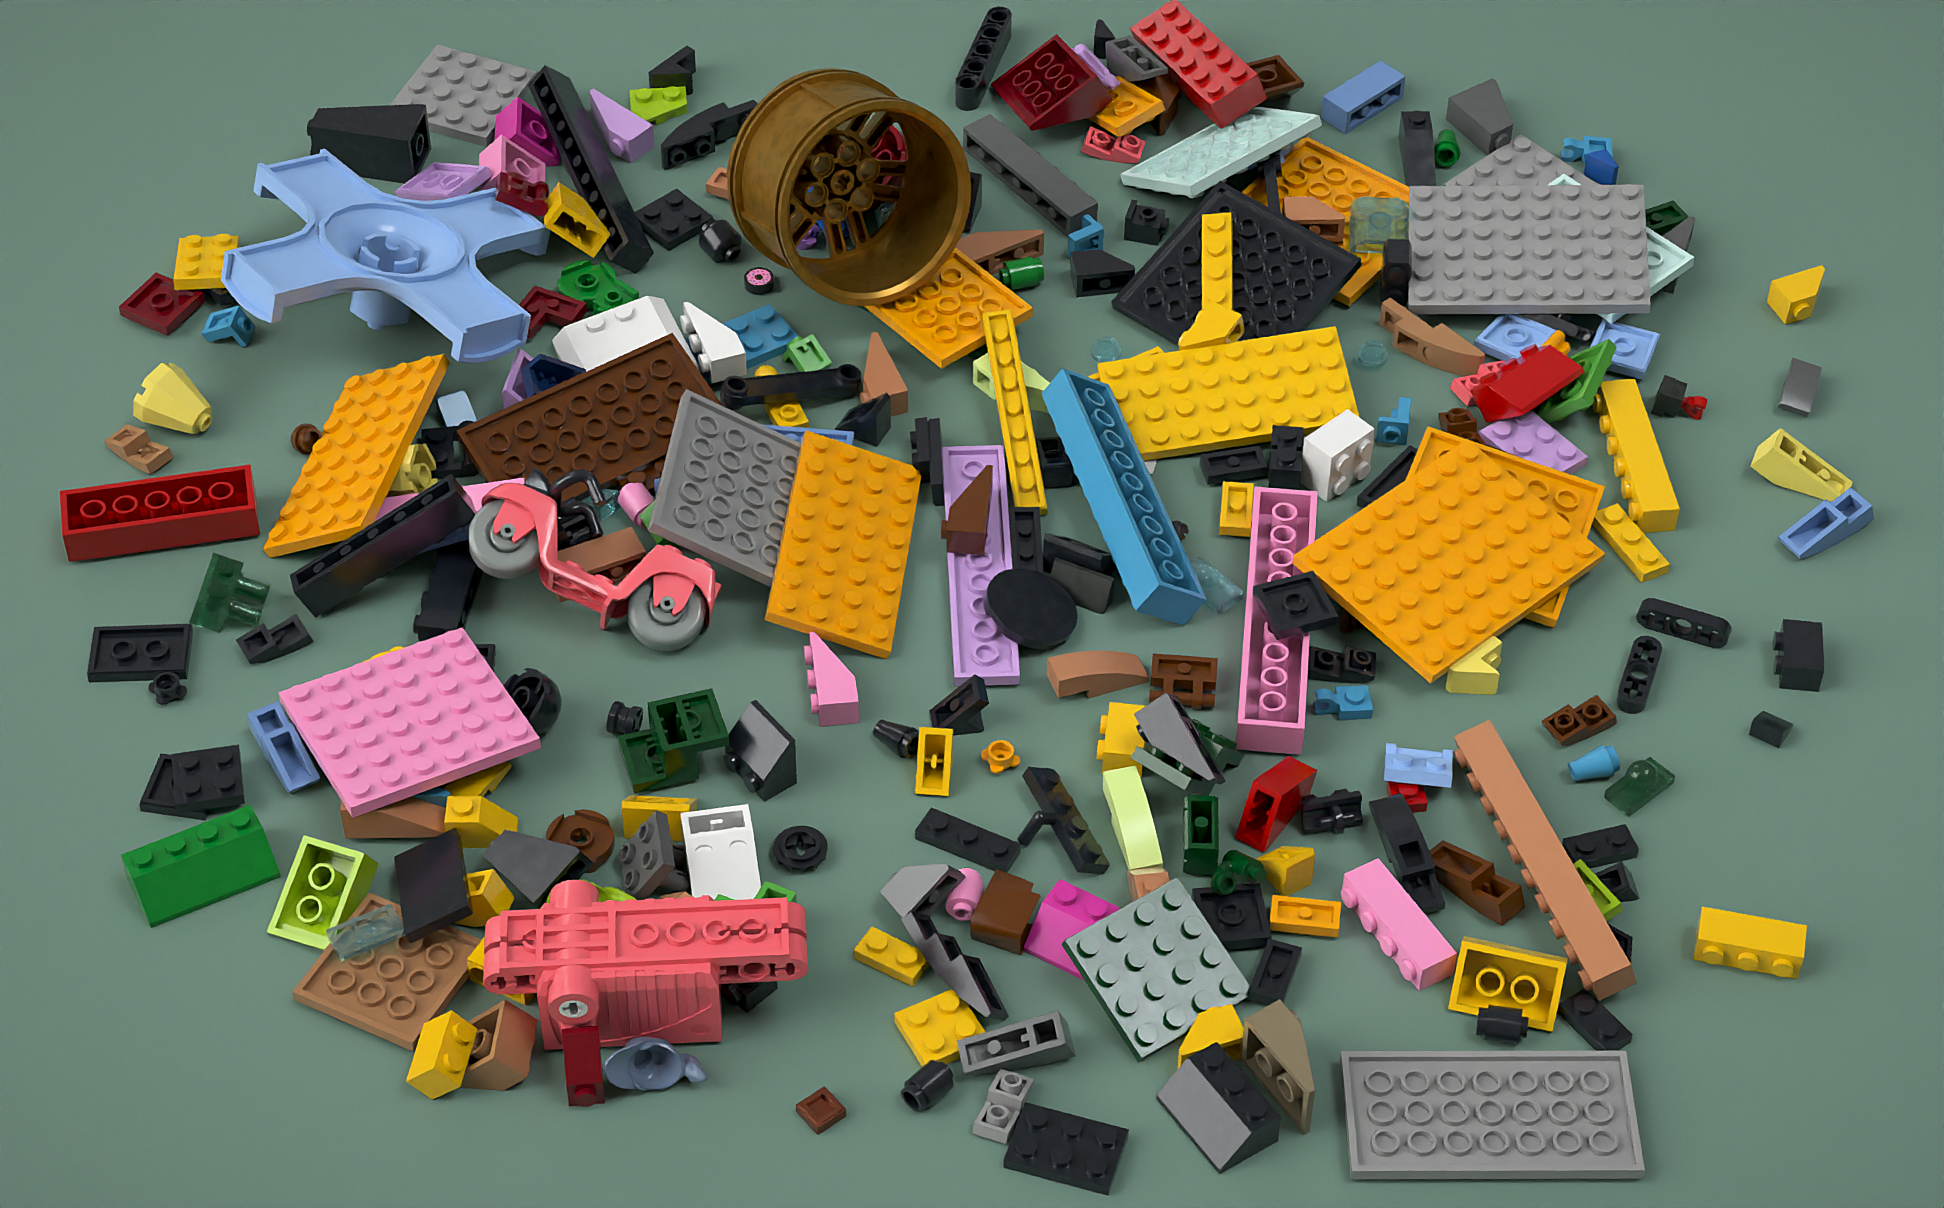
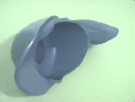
M645 1036L630 1039L622 1049L610 1055L604 1063V1072L608 1080L613 1085L624 1089L642 1091L649 1089L661 1090L672 1086L683 1076H687L691 1082L700 1083L708 1080L707 1074L701 1068L695 1056L687 1053L679 1054L669 1042L655 1037Z

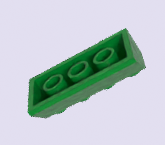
M251 805L121 854L127 881L150 928L281 877L264 829Z

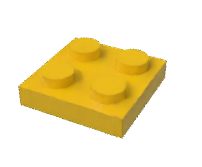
M952 989L894 1013V1023L921 1066H924L929 1060L948 1064L960 1059L957 1040L985 1032L968 1004Z

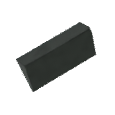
M1059 558L1054 560L1050 578L1058 582L1069 593L1075 605L1099 614H1105L1113 601L1114 578Z

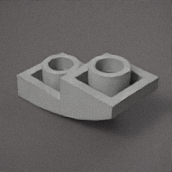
M1000 1069L988 1089L987 1101L974 1122L973 1134L1007 1144L1017 1125L1024 1103L1028 1100L1034 1079Z

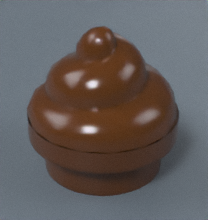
M300 424L291 434V443L297 452L310 454L313 450V445L318 439H321L322 435L314 425Z

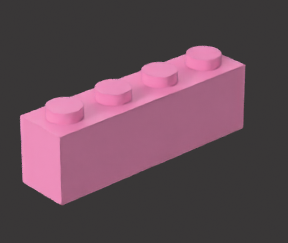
M1379 858L1344 874L1341 890L1344 904L1349 909L1352 908L1359 916L1364 929L1376 937L1380 942L1383 952L1393 958L1407 981H1411L1421 991L1454 975L1457 952Z

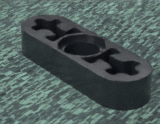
M1656 598L1643 600L1636 615L1638 623L1646 629L1711 648L1724 647L1732 631L1729 622L1721 617ZM1676 620H1685L1689 622L1691 626H1682L1678 624Z
M1640 636L1633 642L1616 699L1618 708L1625 713L1637 714L1645 709L1662 652L1660 641L1654 637ZM1644 650L1650 651L1647 660L1641 659ZM1642 671L1648 677L1639 679L1634 677L1631 672ZM1631 689L1637 691L1635 699L1629 698Z

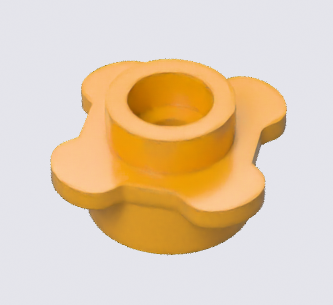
M1004 740L992 742L988 749H984L981 753V758L989 763L990 771L995 774H1000L1003 770L1009 767H1017L1020 764V757L1014 755L1013 745Z

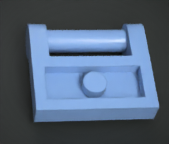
M1386 743L1384 781L1451 788L1453 750L1443 749L1442 752L1399 748L1396 747V744Z

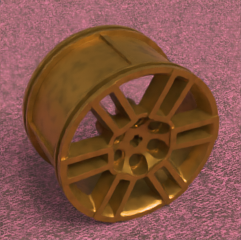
M841 68L805 71L781 82L779 86L769 92L755 106L746 118L735 142L732 144L728 159L727 188L731 211L747 241L757 251L776 264L792 270L804 284L814 291L841 304L852 306L880 305L904 297L922 286L937 273L954 251L964 230L971 201L970 171L964 150L953 131L932 112L916 103L899 98L885 85L853 70ZM873 112H876V113L872 116V118L868 121V123L865 125V123H866L867 120L870 118V116L872 115V113H873ZM897 122L904 136L906 161L880 160L871 157L872 150L893 123ZM819 157V161L813 166L815 160ZM878 175L903 177L900 187L873 183ZM813 186L812 191H811L810 193H808V190L810 189V187ZM874 199L896 202L885 221L869 237L861 212L868 210ZM844 219L853 243V247L846 250L840 223ZM818 220H822L830 257L818 259L799 256L796 247Z

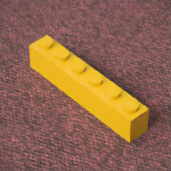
M1636 380L1603 381L1593 398V410L1595 413H1599L1600 431L1602 434H1606L1607 452L1609 455H1613L1614 473L1616 477L1621 479V493L1623 499L1628 500L1629 517L1635 521V524L1643 533L1675 531L1680 508Z

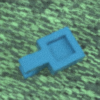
M1583 136L1582 141L1564 138V149L1571 150H1561L1562 161L1571 162L1582 157V163H1585L1588 153L1604 149L1613 158L1612 138Z
M1367 685L1335 687L1334 693L1329 689L1315 690L1317 701H1313V707L1317 715L1338 712L1339 720L1372 718L1373 706Z

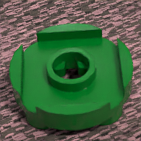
M591 260L577 261L566 266L561 271V278L557 282L558 293L586 302L588 311L590 308H593V300L614 286L613 281L617 279L616 274L605 263L600 262V266L591 265Z

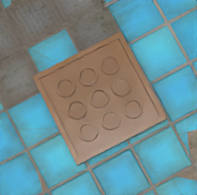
M369 892L292 991L293 998L297 1002L414 1052L424 1023L440 1016L468 979L467 958L482 939L447 926L418 941L409 943L404 935L401 906Z

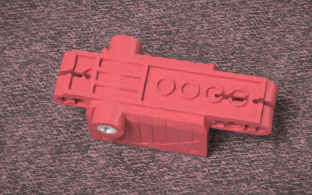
M567 880L552 888L550 903H544L540 909L501 911L500 916L490 918L486 922L483 985L486 990L495 994L537 993L544 1050L563 1049L562 1029L598 1026L601 1047L624 1046L632 1038L645 1036L661 1038L670 1044L722 1041L721 984L791 981L802 978L807 974L806 911L802 905L788 902L787 897L715 901L709 895H702V897L697 898L692 896L677 899L671 897L664 899L650 898L645 900L629 899L625 901L608 900L599 902V892L593 884L583 880Z

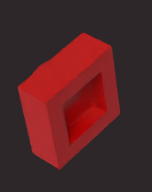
M1388 781V796L1401 793L1412 813L1427 811L1428 802L1423 785Z

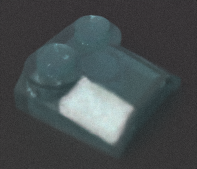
M1365 196L1355 199L1350 205L1349 210L1350 253H1382L1383 245L1388 238L1409 240V205L1399 198Z

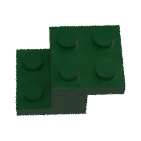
M712 688L648 702L650 729L617 736L618 746L634 793L699 779L697 753L730 745L729 735Z
M1193 719L1192 722L1221 773L1227 763L1239 766L1244 754L1235 750L1237 743L1221 734L1218 735L1210 731V727ZM1153 744L1149 750L1137 746L1131 756L1133 760L1180 788L1201 796H1209L1216 784L1208 781Z

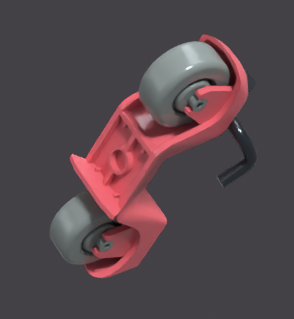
M534 467L524 485L520 483L500 484L483 496L481 500L482 508L476 513L469 527V550L475 563L487 574L502 579H514L530 573L538 566L541 582L548 590L600 613V628L602 630H606L611 618L618 620L627 615L628 624L634 636L645 646L658 651H675L689 645L699 635L704 620L707 628H709L714 604L720 594L722 585L715 582V571L708 562L699 558L692 560L683 556L682 552L674 546L656 545L618 586L613 585V582L603 575L596 574L593 576L584 572V569L577 563L572 561L564 563L558 560L557 517L564 518L582 515L586 520L592 538H598L604 534L593 507L583 502L561 505L562 491L579 482L587 485L594 506H601L607 502L600 483L592 472L584 469L574 470L559 477L550 486L549 480L544 473Z

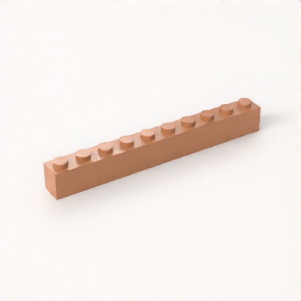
M1490 719L1453 736L1458 748L1453 751L1459 767L1461 769L1467 767L1470 773L1466 774V777L1474 793L1480 791L1483 795L1479 800L1486 815H1494L1496 818L1493 825L1501 841L1506 838L1509 841L1510 845L1506 846L1508 853L1515 865L1521 863L1524 869L1520 873L1528 889H1536L1538 894L1534 898L1542 914L1549 912L1552 919L1548 922L1557 940L1563 937L1566 943L1563 946V950L1570 964L1574 965L1577 963L1581 971H1578L1577 974L1586 991L1592 989L1598 1001L1636 984L1631 963Z

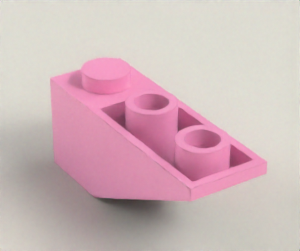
M809 632L810 645L804 646L805 664L812 665V670H807L808 688L815 689V694H810L812 714L818 713L820 727L859 723V702L855 676L815 632Z

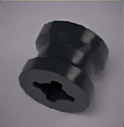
M615 701L608 714L607 732L617 734L618 732L629 734L640 731L643 721V708L639 706L630 708L626 707L623 702Z

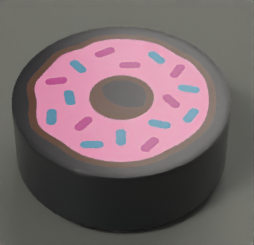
M763 267L748 270L744 275L745 289L756 295L770 292L774 287L773 273Z

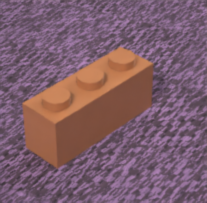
M631 526L557 551L558 560L564 563L566 561L577 563L584 569V572L590 575L600 574L609 578L614 585L622 582L646 556V550ZM554 593L559 603L570 600Z

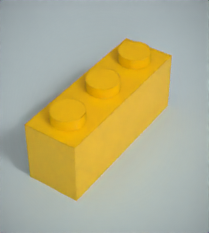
M1702 906L1697 925L1693 960L1713 965L1718 964L1740 968L1745 971H1756L1779 977L1798 979L1804 959L1807 925Z

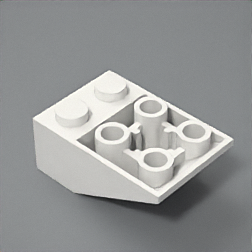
M744 804L681 813L682 838L692 896L697 898L702 897V895H709L715 900L717 895L721 894L734 900L754 899L761 888L749 805Z

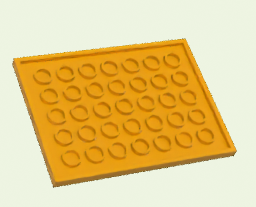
M1466 439L1296 553L1292 563L1303 573L1314 571L1324 591L1431 684L1447 673L1452 665L1489 638L1499 636L1600 564L1604 559L1605 552L1471 441Z

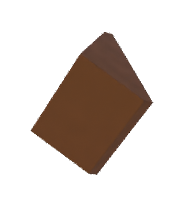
M1280 55L1246 63L1258 74L1267 99L1258 105L1291 97L1304 87L1303 80Z

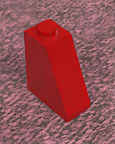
M1288 756L1253 780L1235 838L1263 853L1267 851L1300 810L1301 798L1310 795L1318 770Z

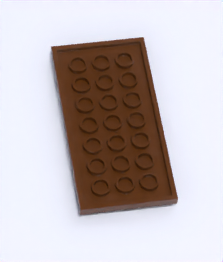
M672 332L456 430L457 439L486 483L525 478L526 481L535 467L544 473L551 486L555 480L566 473L584 469L592 472L597 477L602 490L617 484L619 480L628 477L631 472L642 471L655 465L656 461L666 459L680 399L686 389L721 406L723 405ZM579 482L562 491L561 502L571 497L575 498L576 501L589 497L590 493L587 485Z

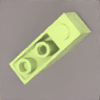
M986 353L973 361V384L996 400L989 355ZM1021 361L1029 409L1048 413L1041 393L1050 382L1040 376L1035 369L1028 367Z

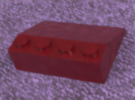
M1057 34L990 84L1031 131L1090 118L1094 114L1103 111L1113 101L1098 76Z

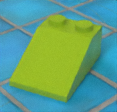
M304 835L267 933L325 950L367 896L379 863L365 853Z

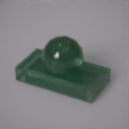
M1651 757L1646 760H1638L1630 764L1624 777L1605 790L1604 798L1630 817L1674 783L1675 775Z

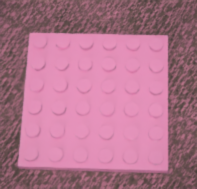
M463 628L448 631L445 634L417 642L414 645L386 653L383 656L355 664L352 667L278 692L280 703L352 818L541 748L540 737Z

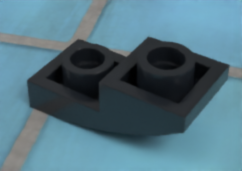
M1311 645L1309 647L1307 675L1309 679L1338 683H1357L1373 681L1375 678L1376 652L1345 645L1342 653Z

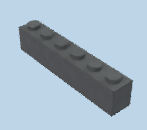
M991 114L963 127V149L1067 237L1069 234L1082 229V216L1089 214L1097 222L1098 203L1096 200L1081 190L1075 182L1069 180L1057 167L1052 166L1039 152L1034 151L1022 138L1017 137Z

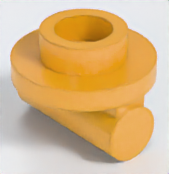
M1560 330L1555 331L1541 345H1552L1566 356L1571 350L1569 343L1564 340L1565 334Z

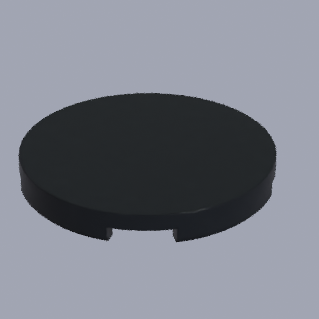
M1023 568L1004 570L992 578L984 593L983 605L986 615L992 617L994 622L1002 629L1001 633L1005 637L1020 645L1035 649H1046L1050 645L1061 642L1065 643L1076 627L1078 614L1072 597L1058 582L1040 572Z

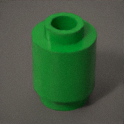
M1030 256L1003 262L1002 269H999L1000 282L1011 291L1038 285V282L1044 280V268L1040 258L1033 259Z

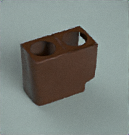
M996 869L970 918L971 939L1021 956L1033 924L1027 922L1040 899L1039 894L1031 891L1034 884L1024 878Z

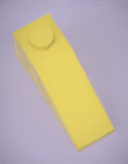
M1781 428L1757 447L1750 467L1775 485L1830 502L1848 490L1853 483Z

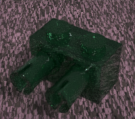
M213 553L189 623L219 633L224 621H228L229 618L257 627L263 608L235 600L236 595L265 604L271 584H265L244 577V573L241 572L243 562Z

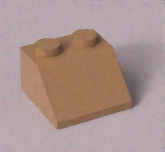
M505 999L469 1020L468 1022L478 1030L459 1088L504 1091L527 1078L530 1071L529 1062L532 1047L536 1041L535 1031L538 1019Z

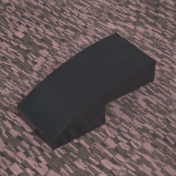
M297 614L270 630L263 623L236 639L250 664L280 658L314 642Z

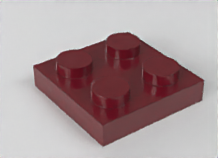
M156 272L119 306L121 316L168 336L205 299L203 292L197 289L175 290L173 279Z

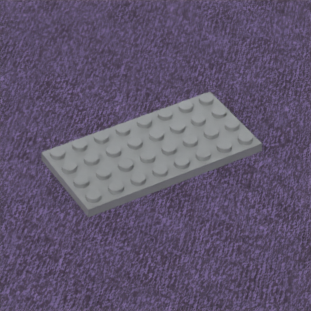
M1341 1051L1340 1065L1351 1179H1643L1645 1167L1626 1051Z

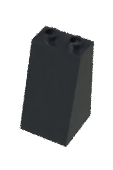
M424 104L318 108L313 119H310L307 124V135L311 137L312 144L310 155L320 154V150L326 149L359 177L405 184L421 172L432 149L427 110Z

